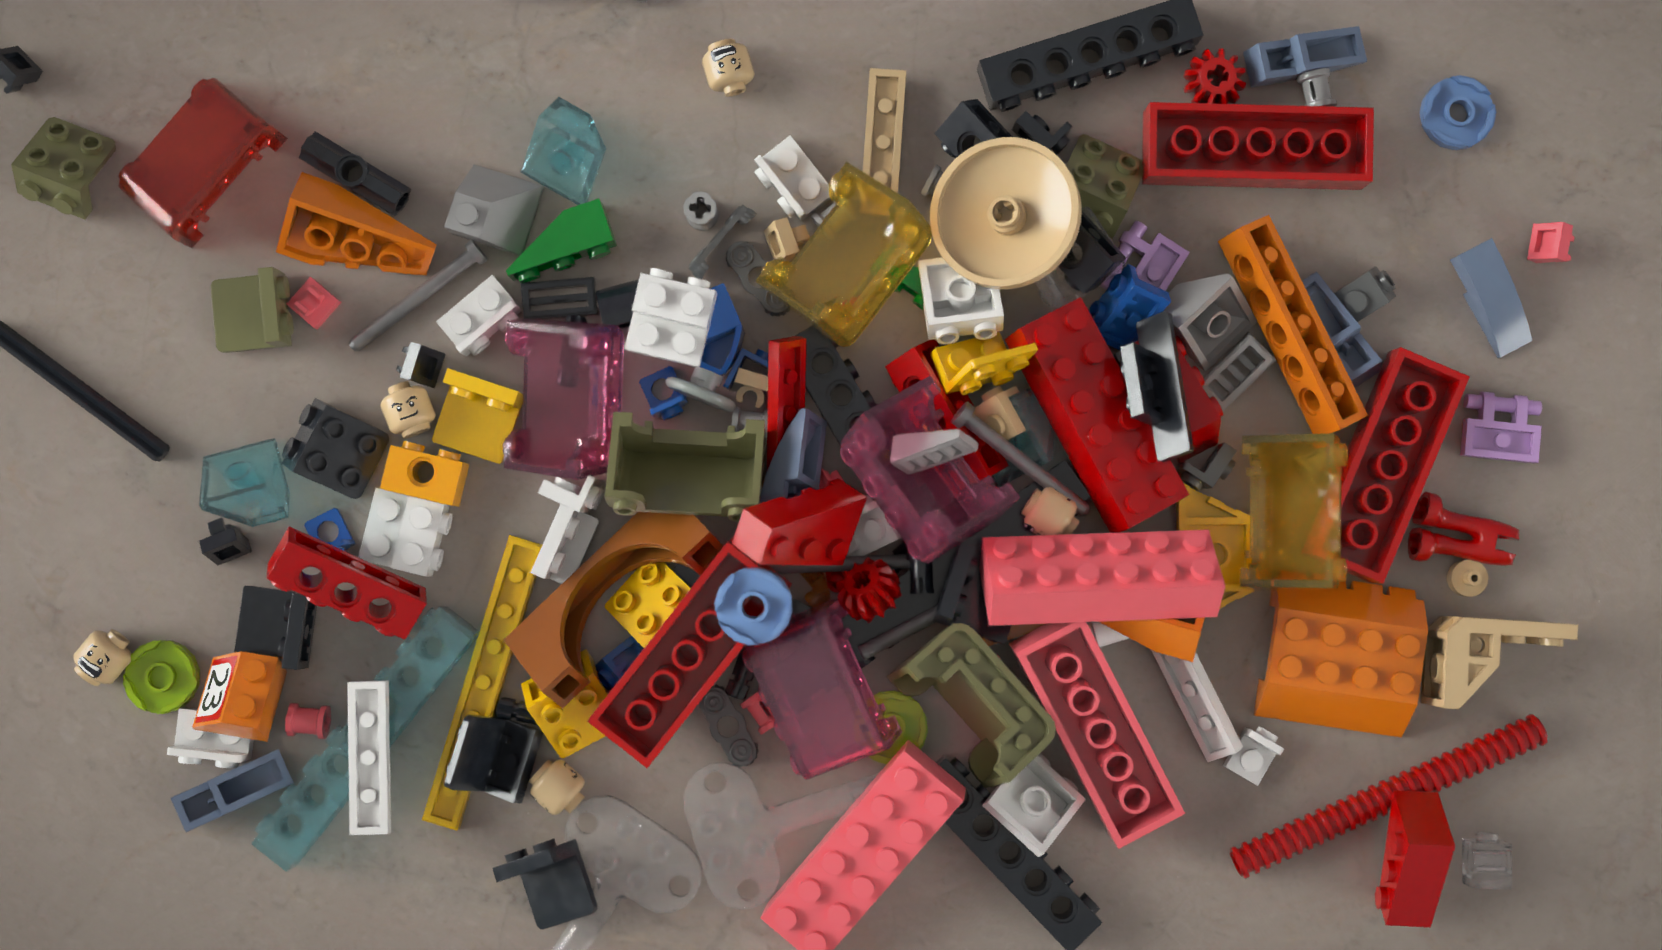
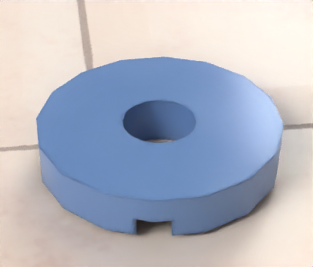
M1462 75L1452 76L1438 82L1430 88L1422 100L1420 109L1422 128L1430 140L1443 148L1460 150L1472 147L1486 138L1494 126L1496 107L1490 97L1491 93L1485 85L1475 78ZM1451 104H1460L1465 108L1467 113L1465 121L1458 122L1451 117L1449 111Z
M761 567L743 568L731 574L718 589L715 599V613L723 632L734 641L746 645H759L777 638L788 626L793 611L792 594L785 581L773 571ZM757 596L762 599L765 606L764 612L754 617L748 615L743 609V602L746 597Z

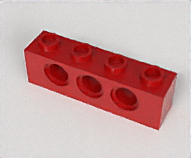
M933 339L911 348L887 364L885 368L922 432L960 429L978 443L977 451L941 464L948 480L953 484L959 495L1009 465L1004 456L995 449H992L990 445L963 425L961 428H957L951 423L952 418L964 403L969 402L972 406L974 404L968 394L961 395L960 391L949 394L945 393L930 355L935 348L940 347L937 340Z
M290 526L268 562L266 579L270 580L278 589L286 592L293 590L306 596L314 605L326 607L327 605L340 611L347 619L354 622L363 621L375 626L378 632L388 637L397 636L406 640L427 604L425 587ZM307 567H315L320 572L316 575H307L302 570ZM341 583H351L355 587L351 590H341L337 586ZM377 598H384L389 601L381 606L372 603Z

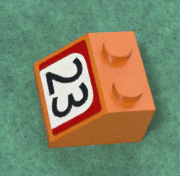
M243 651L213 657L192 728L199 731L267 742L287 674V670L282 668L280 659L278 657Z

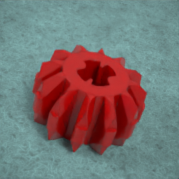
M1220 48L1215 57L1209 49H1205L1202 52L1201 58L1194 56L1190 60L1189 64L1192 69H1186L1183 73V78L1190 82L1183 89L1185 93L1195 92L1196 95L1191 103H1199L1200 100H1203L1205 103L1228 104L1230 102L1235 104L1240 99L1238 91H1243L1246 88V82L1239 78L1245 74L1246 70L1244 67L1235 68L1233 66L1238 60L1237 55H1233L1227 60L1225 59L1224 48ZM1211 74L1219 77L1216 80L1217 82L1221 80L1218 86L1211 84L1213 79L1208 80Z
M867 557L863 564L854 562L853 569L842 571L843 580L836 583L838 589L837 598L841 607L847 611L850 617L856 621L863 618V620L871 623L876 615L884 618V612L887 609H896L894 600L902 596L899 587L901 583L894 569H891L882 559L874 561Z

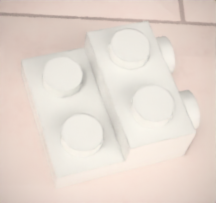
M943 257L918 260L928 340L937 339V342L940 344H952L959 340V336L972 334L977 339L986 340L994 337L997 331H1003L1004 313L999 289L983 287L968 281L952 269Z
M651 268L650 275L641 273L624 349L629 352L700 368L717 298L716 290L709 289L710 282L699 278L688 277L687 284L672 280L673 273Z
M375 488L358 557L370 563L387 566L392 569L432 577L434 570L438 571L442 564L444 550L439 548L443 534L447 535L452 524L453 515L448 513L450 505Z
M1039 754L1011 782L998 785L982 806L1039 857L1047 851L1086 799L1078 792L1077 786L1071 780L1061 777L1051 768L1049 760L1044 755Z

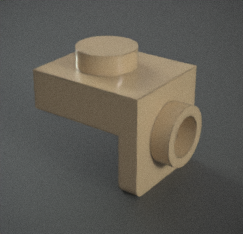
M1000 385L981 395L984 402L975 407L973 414L1006 440H1010L1026 431L1009 399L1019 393L1017 386L1003 391Z

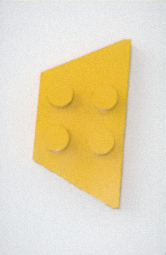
M1184 484L1190 495L1176 502V531L1209 530L1225 583L1220 605L1221 609L1232 601L1254 592L1253 517Z

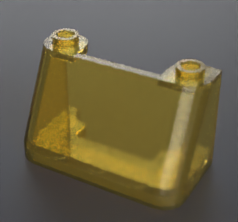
M846 162L840 171L832 177L829 184V196L835 206L792 262L783 257L769 261L755 280L764 290L842 347L850 346L860 337L925 252L932 239L931 226L911 201Z
M1334 433L1242 436V455H1249V463L1253 467L1246 468V476L1251 478L1250 550H1245V558L1252 561L1248 564V568H1240V587L1253 591L1338 589L1340 581H1346L1347 576L1346 560L1341 558L1342 466H1347L1348 461L1346 443H1340L1339 437Z

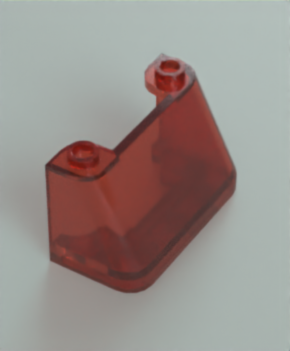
M217 78L200 80L191 91L192 96L138 158L134 162L126 164L118 175L120 179L118 187L170 237L190 248H193L204 236L197 228L199 221L206 223L210 219L205 213L251 160L255 159L259 162L263 158L259 152L267 147L277 152L288 139Z

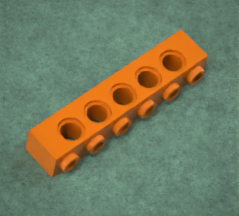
M1267 215L1246 224L1220 239L1218 243L1315 439L1339 431L1367 417L1368 414L1270 216Z

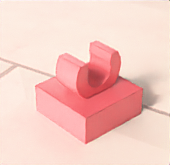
M1565 222L1533 224L1527 260L1535 263L1570 261L1571 255L1568 254L1570 242H1574L1575 239L1572 235L1573 225Z
M310 277L286 305L313 328L318 330L341 304V301L318 281Z

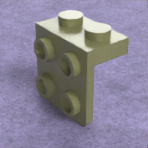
M56 117L47 119L11 164L17 193L30 201H38L54 207L61 213L72 214L86 219L93 210L89 184L116 151L115 141Z
M1083 134L1079 137L1066 166L1078 186L1082 211L1107 237L1113 239L1130 207L1143 176L1142 160L1089 135Z
M274 267L258 268V275L217 279L211 283L215 340L218 351L231 353L292 346L291 335L293 334L294 326L288 305H286L288 303L287 298L290 297V286L285 273Z

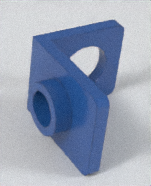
M742 348L723 387L729 391L731 390L738 368H742L746 358L768 369V353L757 349L754 354Z
M671 366L648 375L639 381L651 407V415L656 419L662 416L664 421L683 413L682 407L689 404L685 395L674 390L671 397L666 400H659L652 393V386L657 380L667 379L668 377L677 378Z
M333 508L304 524L310 536L321 540L318 534L320 525L325 521H332L338 526L339 534L334 541L328 544L343 551L356 545L337 508Z

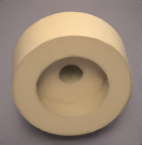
M1460 560L1449 568L1447 583L1455 594L1473 597L1482 593L1487 587L1488 573L1486 568L1479 562Z

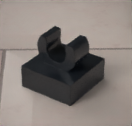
M19 46L0 49V79L7 83L4 89L6 94L20 91L23 84L38 81L43 71Z
M410 342L409 346L402 349V352L407 354L403 367L397 366L396 368L397 372L401 373L400 378L435 389L445 353Z
M222 517L208 522L211 536L199 540L202 554L217 566L252 552L249 539L230 524L225 525Z

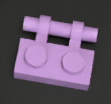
M1135 221L1130 230L1124 231L1118 240L1120 243L1118 249L1126 259L1100 286L1107 290L1112 278L1116 274L1121 273L1132 252H1136L1143 256L1136 266L1138 278L1166 291L1190 252L1160 233L1155 236L1151 244L1141 239L1148 229L1147 226L1139 221Z
M1483 391L1479 395H1465L1464 408L1477 409L1479 414L1478 419H1463L1460 456L1539 463L1542 426L1528 425L1527 419L1528 415L1539 416L1541 414V401L1528 400L1527 396L1514 395L1512 398L1495 397L1494 393ZM1495 411L1510 413L1512 416L1511 423L1494 421Z

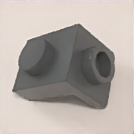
M1375 266L1334 294L1353 318L1359 322L1394 299L1396 295L1393 290L1396 287L1389 274L1384 270L1380 272Z
M1224 442L1216 446L1201 470L1186 461L1180 462L1176 470L1183 474L1181 480L1198 491L1201 487L1205 489L1213 488L1219 478L1225 480L1234 468L1236 462L1232 458L1237 450Z

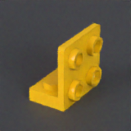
M997 332L990 339L980 340L972 338L937 347L930 355L945 393L949 394L960 391L961 395H966L979 390L983 384L992 382L994 386H1000L1012 381L1015 378L1013 374L1029 365L1028 360L1038 351L1036 343L1007 350L1000 332Z
M447 368L443 383L450 387L432 441L497 464L503 463L525 395L519 391Z
M665 562L652 563L637 568L605 603L604 607L645 648L691 588Z
M587 649L581 651L580 654L583 669L590 683L564 708L546 696L532 678L521 683L527 710L560 758H566L605 737L604 734L587 722L608 695V692L599 680L594 660Z

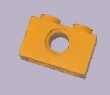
M403 441L402 448L390 445L380 489L451 506H460L470 465L460 462L461 454L439 449L438 456L424 453V445ZM429 462L434 468V475L429 482L423 483L418 477V470L421 465Z

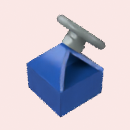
M722 283L710 288L716 290L717 298L700 368L694 367L690 382L676 377H668L666 385L670 389L689 398L731 412L735 409V403L715 391L721 385L722 376L727 374L738 357L743 345L745 331L726 286Z

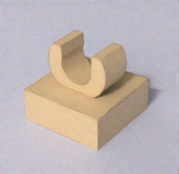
M787 217L773 221L763 231L775 265L790 261L800 252L798 246L803 245L804 241L810 239L806 225L791 229Z
M738 368L735 382L744 386L737 391L736 401L742 403L745 393L751 390L757 394L755 407L761 408L765 402L763 390L768 391V376Z

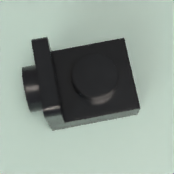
M1025 111L1015 121L1012 131L1020 138L1037 142L1058 155L1071 141L1067 135L1073 126L1066 122L1052 136L1049 133V126L1038 115L1032 117Z

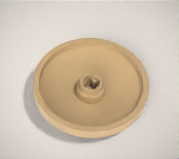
M1017 137L987 140L960 154L942 174L933 193L930 207L932 236L943 259L952 269L968 281L992 289L1023 287L1050 274L1070 252L1081 224L1082 206L1080 193L1076 181L1067 166L1055 153L1045 146Z

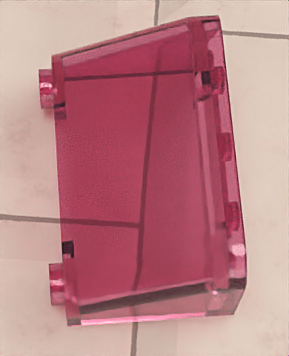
M532 319L507 320L505 341L513 355L524 357L522 428L511 431L504 440V468L573 480L584 479L588 475L596 476L607 473L613 412H622L624 335L622 329L617 325Z

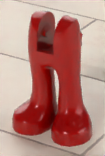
M1424 492L1421 495L1412 517L1414 524L1471 535L1472 539H1456L1439 533H1433L1426 529L1413 528L1408 537V554L1411 560L1422 562L1427 561L1432 554L1461 557L1488 565L1509 566L1513 564L1516 554L1495 548L1497 538L1518 541L1519 529L1497 520L1449 511L1443 508L1442 499L1437 494Z

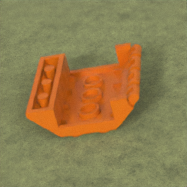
M1282 571L1280 579H1276L1271 588L1269 606L1275 607L1266 677L1265 680L1258 679L1253 715L1402 738L1419 699L1428 636L1424 600L1416 599V592L1412 589L1389 586L1385 595L1383 594L1382 585L1352 581L1350 589H1346L1345 579L1316 575L1313 584H1310L1309 574Z

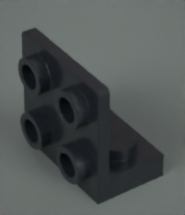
M961 542L954 553L933 621L948 627L953 624L963 623L973 628L981 638L998 644H1005L1011 625L989 626L979 572L980 557L973 555L976 547Z
M244 586L234 653L243 651L278 657L284 669L299 670L309 668L317 605L311 603L306 596L295 591L286 592L280 589Z

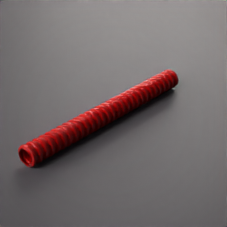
M1528 714L1525 720L1517 719L1515 725L1508 723L1505 725L1504 730L1501 728L1495 729L1493 735L1486 733L1483 739L1475 738L1473 744L1466 742L1462 745V749L1459 747L1453 748L1451 754L1443 752L1441 758L1432 757L1430 763L1423 761L1419 768L1417 766L1410 767V772L1408 773L1403 770L1399 773V777L1392 775L1389 777L1388 782L1381 780L1378 782L1377 787L1370 785L1366 792L1361 789L1357 791V796L1349 794L1346 797L1347 800L1338 799L1334 806L1329 803L1323 811L1318 808L1315 810L1314 815L1307 813L1304 815L1305 819L1303 820L1300 818L1294 819V824L1292 825L1287 822L1283 824V829L1281 830L1278 827L1273 828L1272 834L1264 832L1260 839L1253 837L1251 839L1252 842L1249 844L1244 841L1238 849L1235 846L1231 847L1230 856L1240 876L1247 879L1250 876L1249 873L1254 872L1258 874L1262 867L1269 869L1273 862L1278 865L1284 857L1289 860L1292 858L1293 853L1300 855L1303 853L1304 848L1308 850L1313 849V844L1315 843L1323 845L1324 839L1332 841L1335 839L1336 834L1343 836L1347 829L1354 831L1358 824L1363 827L1367 824V820L1374 822L1378 819V815L1382 817L1387 816L1388 811L1391 809L1393 790L1433 791L1439 793L1441 792V787L1448 789L1452 786V782L1459 784L1463 781V777L1470 779L1473 777L1474 772L1476 774L1483 773L1485 767L1490 770L1494 768V763L1498 765L1504 764L1505 758L1513 760L1516 754L1524 755L1526 749L1533 751L1537 748V744L1540 746L1546 745L1548 743V735L1545 727L1539 718L1533 714Z

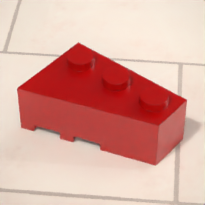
M1175 336L1194 447L1192 453L1176 458L1178 463L1218 444L1223 411L1214 396L1209 398L1202 387L1205 385L1202 374L1196 366L1190 367L1184 357L1187 355L1186 349L1181 339Z
M837 478L829 481V486L818 490L809 487L801 490V495L790 499L781 496L744 508L731 544L759 565L843 566L867 497Z
M1393 790L1380 886H1377L1375 891L1376 908L1382 910L1385 925L1431 928L1456 847L1438 792Z

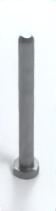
M471 239L465 244L467 250L351 338L349 342L350 347L354 351L363 349L475 262L479 265L488 260L486 255Z
M969 402L964 403L956 412L951 423L957 428H961L964 425L1044 489L1052 487L1075 501L1077 505L1076 514L1085 517L1091 509L1087 502L973 414L975 407Z

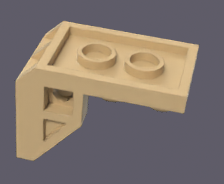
M1439 616L1428 626L1422 673L1421 703L1441 708L1460 709L1500 666L1501 642L1525 644L1526 639V644L1563 646L1564 639L1578 640V625Z

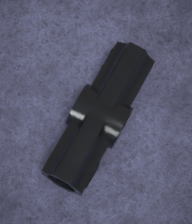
M316 131L307 137L303 143L299 155L300 160L393 216H396L398 212L403 210L409 200L411 188ZM362 166L363 173L361 177L354 182H349V171L353 167Z

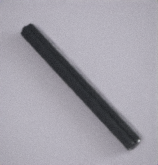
M0 321V347L153 461L160 462L170 450L168 444L7 324Z

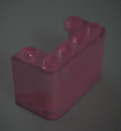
M931 376L863 412L843 437L840 449L842 460L847 466L852 468L860 479L865 492L878 504L885 514L888 524L896 529L907 544L910 554L915 559L924 563L932 562L961 542L993 524L1020 499V496L1010 483L1002 487H994L991 485L994 480L990 475L980 481L962 456L913 474H906L891 464L893 436H896V434L943 431L938 422L945 414L941 408L936 411L934 406V397L940 393L941 389Z
M838 598L790 617L788 626L777 638L759 645H746V650L743 651L744 663L750 672H754L759 683V696L763 704L770 708L774 716L776 734L781 741H785L789 749L792 769L797 775H802L806 780L892 747L902 733L895 715L888 718L882 716L886 708L883 703L877 705L848 641V638L852 635L850 629L843 630L841 618L848 613L841 607Z

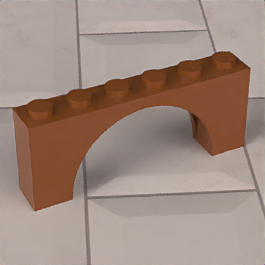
M637 512L503 640L539 689L560 707L564 708L590 683L581 662V638L587 618L603 593L625 574L652 563L672 562L682 564L701 576L724 545L694 514Z

